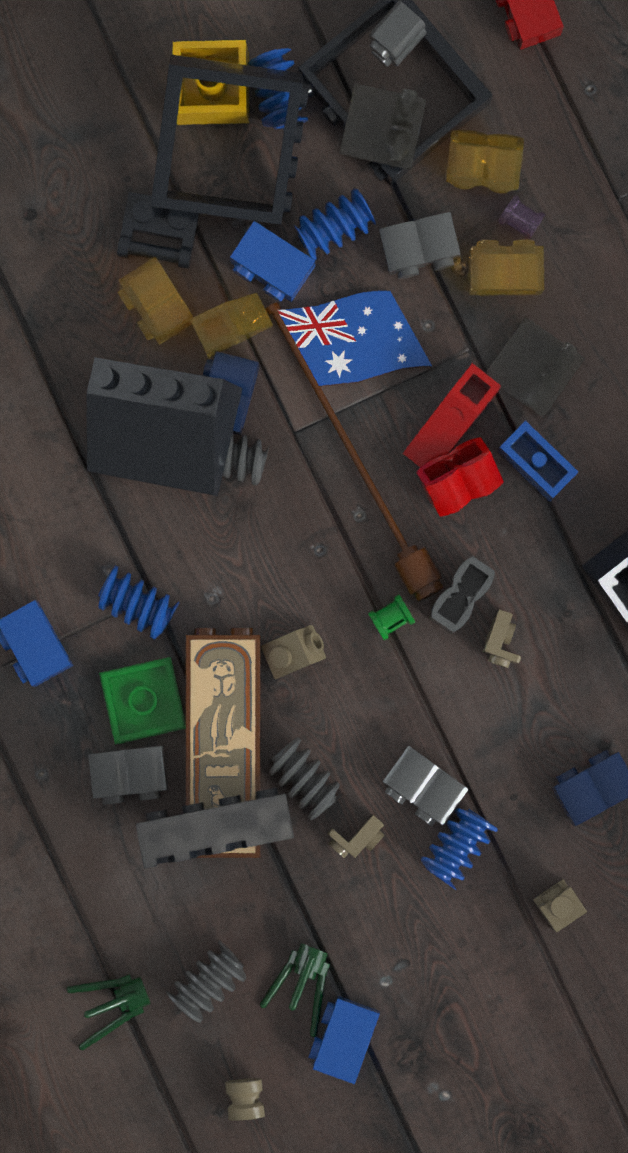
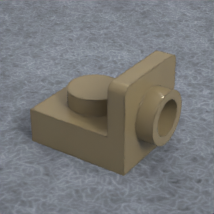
M499 609L493 618L482 652L489 655L488 662L509 668L510 662L519 664L521 656L502 650L501 647L503 643L510 644L516 624L511 623L513 614Z

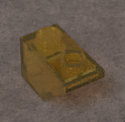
M257 293L222 303L190 319L191 325L208 358L214 356L216 351L222 352L273 326Z

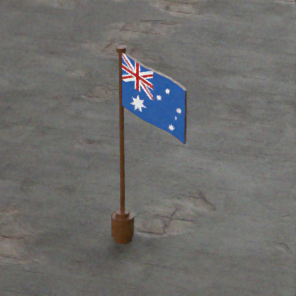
M391 291L362 292L311 307L281 310L278 302L265 308L268 316L273 315L402 549V552L397 554L400 561L395 563L394 566L409 594L415 595L417 601L420 602L444 588L440 581L443 577L426 547L419 550L416 544L409 547L321 389L323 386L358 383L401 369L432 368L429 359Z

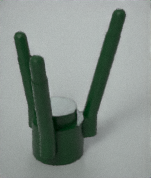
M302 943L298 952L292 950L287 963L260 1002V1007H267L296 965L294 973L300 974L289 1004V1009L294 1011L301 998L307 979L315 980L316 974H318L310 1036L312 1038L316 1037L320 1021L325 978L330 964L325 963L328 953Z
M129 974L119 979L67 987L66 991L70 994L121 987L114 991L116 999L84 1012L85 1018L93 1017L119 1006L122 1011L128 1010L79 1044V1050H85L132 1017L144 1013L143 1007L150 1005L151 1002L141 977L132 980Z

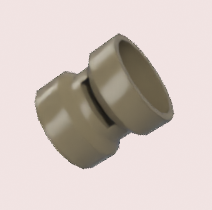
M244 1078L225 1082L226 1094L230 1097V1101H232V1104L228 1107L229 1120L239 1121L265 1117L264 1104L258 1101V1098H260L259 1094L263 1090L261 1078Z

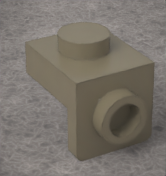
M312 625L291 632L261 646L275 680L326 659L322 638Z
M372 814L349 842L335 829L331 828L327 832L332 837L328 844L343 858L349 853L356 858L365 847L371 851L384 837V834L380 831L384 824Z

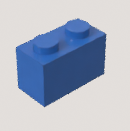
M253 221L230 256L231 264L235 266L233 268L234 273L248 282H251L254 278L264 284L265 288L263 291L279 302H282L285 298L292 303L315 268L314 259Z
M526 420L497 451L549 502L578 473Z
M34 600L0 619V643L5 651L12 649L18 662L13 664V667L23 684L29 681L31 686L36 687L74 666L38 601Z
M337 996L335 1004L328 1002L321 1023L327 1025L323 1038L315 1037L308 1058L314 1060L313 1070L355 1084L380 1015L379 1010Z

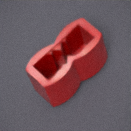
M481 437L460 444L448 455L440 456L427 462L416 472L430 503L439 517L460 511L472 499L490 495L504 482L489 448Z

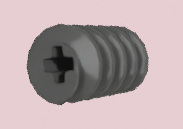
M232 432L223 471L224 477L229 478L234 470H237L238 481L243 482L250 473L252 485L257 486L264 471L269 447L266 451H263L261 439H257L252 447H248L247 435H243L238 443H234Z
M297 737L269 761H273L269 774L273 776L281 772L283 773L278 784L281 787L293 784L288 796L293 798L302 795L303 797L298 807L303 809L312 806L313 808L308 818L313 820L328 809L343 794L335 795L340 786L338 781L326 785V781L330 776L328 770L316 773L321 763L318 759L306 762L311 752L309 748L299 752L296 750L301 742V739Z
M221 940L217 942L222 952L220 955L211 950L206 952L211 962L209 965L199 960L196 962L200 972L198 975L188 970L185 972L189 982L188 985L176 981L174 984L178 994L174 995L166 991L170 999L187 1017L199 1023L203 1020L200 1008L210 1013L214 1010L210 998L222 1002L225 997L221 988L233 992L236 987L232 978L234 977L242 982L247 978L242 962Z

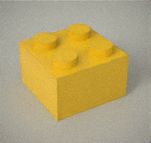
M246 40L173 42V55L248 65L249 62ZM190 78L182 79L177 125L249 123V87Z

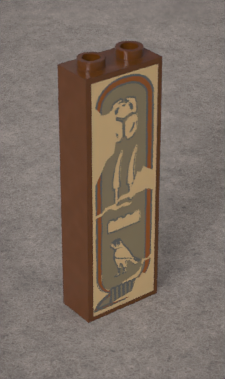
M194 628V635H186V805L204 802L205 809L220 806L218 799L236 795L241 796L242 802L256 799L255 792L261 791V636L253 635V628H231V635H216V628ZM261 845L237 848L214 855H202L197 858H260Z

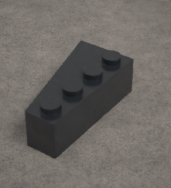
M277 788L256 791V799L244 802L241 801L240 795L218 799L220 805L218 807L205 809L204 802L182 806L183 814L168 816L167 809L145 813L146 821L135 824L144 869L155 867L157 864L180 862L202 855H214L237 848H248L294 838L286 793L278 795Z

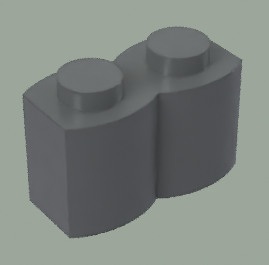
M398 1L369 34L371 39L369 47L373 50L371 52L372 55L386 67L391 63L398 67L427 34L425 23L404 3Z
M451 212L379 229L389 275L397 274L398 279L416 276L419 274V268L433 265L434 271L455 266L454 260L459 259L461 256Z
M474 556L463 562L455 572L450 588L444 591L434 603L430 613V620L450 634L459 630L469 619L474 602L478 601L490 588L495 571Z
M164 745L88 754L93 799L102 798L103 805L125 802L124 795L138 794L139 800L161 798L160 791L169 789Z
M410 746L406 748L383 780L388 785L385 790L386 794L401 805L407 799L417 806L418 809L414 814L430 826H433L436 821L443 825L468 791V788Z

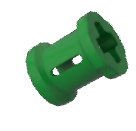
M399 594L394 597V602L377 612L372 610L368 613L383 640L388 639L390 633L403 625L416 623Z

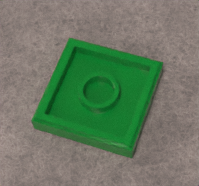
M171 657L99 673L115 745L186 729L185 716Z

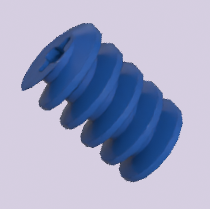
M289 48L264 52L251 59L248 65L286 71L295 63L294 60L283 59V55L291 51ZM257 88L255 96L260 99H266L258 105L259 111L269 113L261 120L262 125L273 127L274 129L284 128L289 92ZM298 116L297 121L305 123L308 121V118Z
M354 188L351 190L352 202L345 196L340 195L338 197L339 208L335 207L331 202L325 203L326 215L317 208L313 209L312 222L305 215L299 216L300 228L295 225L294 227L309 257L317 260L316 248L318 247L324 253L329 254L330 241H333L339 248L343 247V234L352 241H355V228L357 227L365 235L368 234L369 221L376 225L374 217L358 189Z
M115 565L99 592V609L104 611L113 604L111 613L113 617L117 618L125 611L124 623L130 625L138 618L137 630L143 632L151 625L150 637L156 639L168 626L180 601L171 608L168 607L170 595L165 594L161 599L156 600V587H152L147 593H143L144 581L139 580L134 586H131V574L129 572L121 579H118V566Z
M456 808L454 811L460 822L451 820L446 822L447 827L452 832L451 835L439 832L437 835L443 846L433 844L429 846L435 858L422 856L420 859L430 873L455 890L457 889L451 882V879H465L459 867L472 868L474 866L468 858V854L481 856L482 854L476 845L477 841L486 844L490 843L484 831L486 829L498 831L495 826L472 810Z

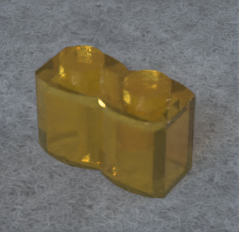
M453 130L451 132L446 182L452 183L460 189H471L474 186L482 185L496 193L518 190L524 138L507 134L487 135L471 130Z
M481 240L477 241V246L470 247L469 295H541L543 293L544 246H535V241L516 240L513 241V246L508 247L499 246V241Z
M156 257L119 279L123 289L117 293L128 310L135 307L142 319L136 323L148 341L155 338L160 345L196 322Z

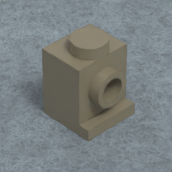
M564 879L533 899L556 933L587 913L572 888L566 884Z

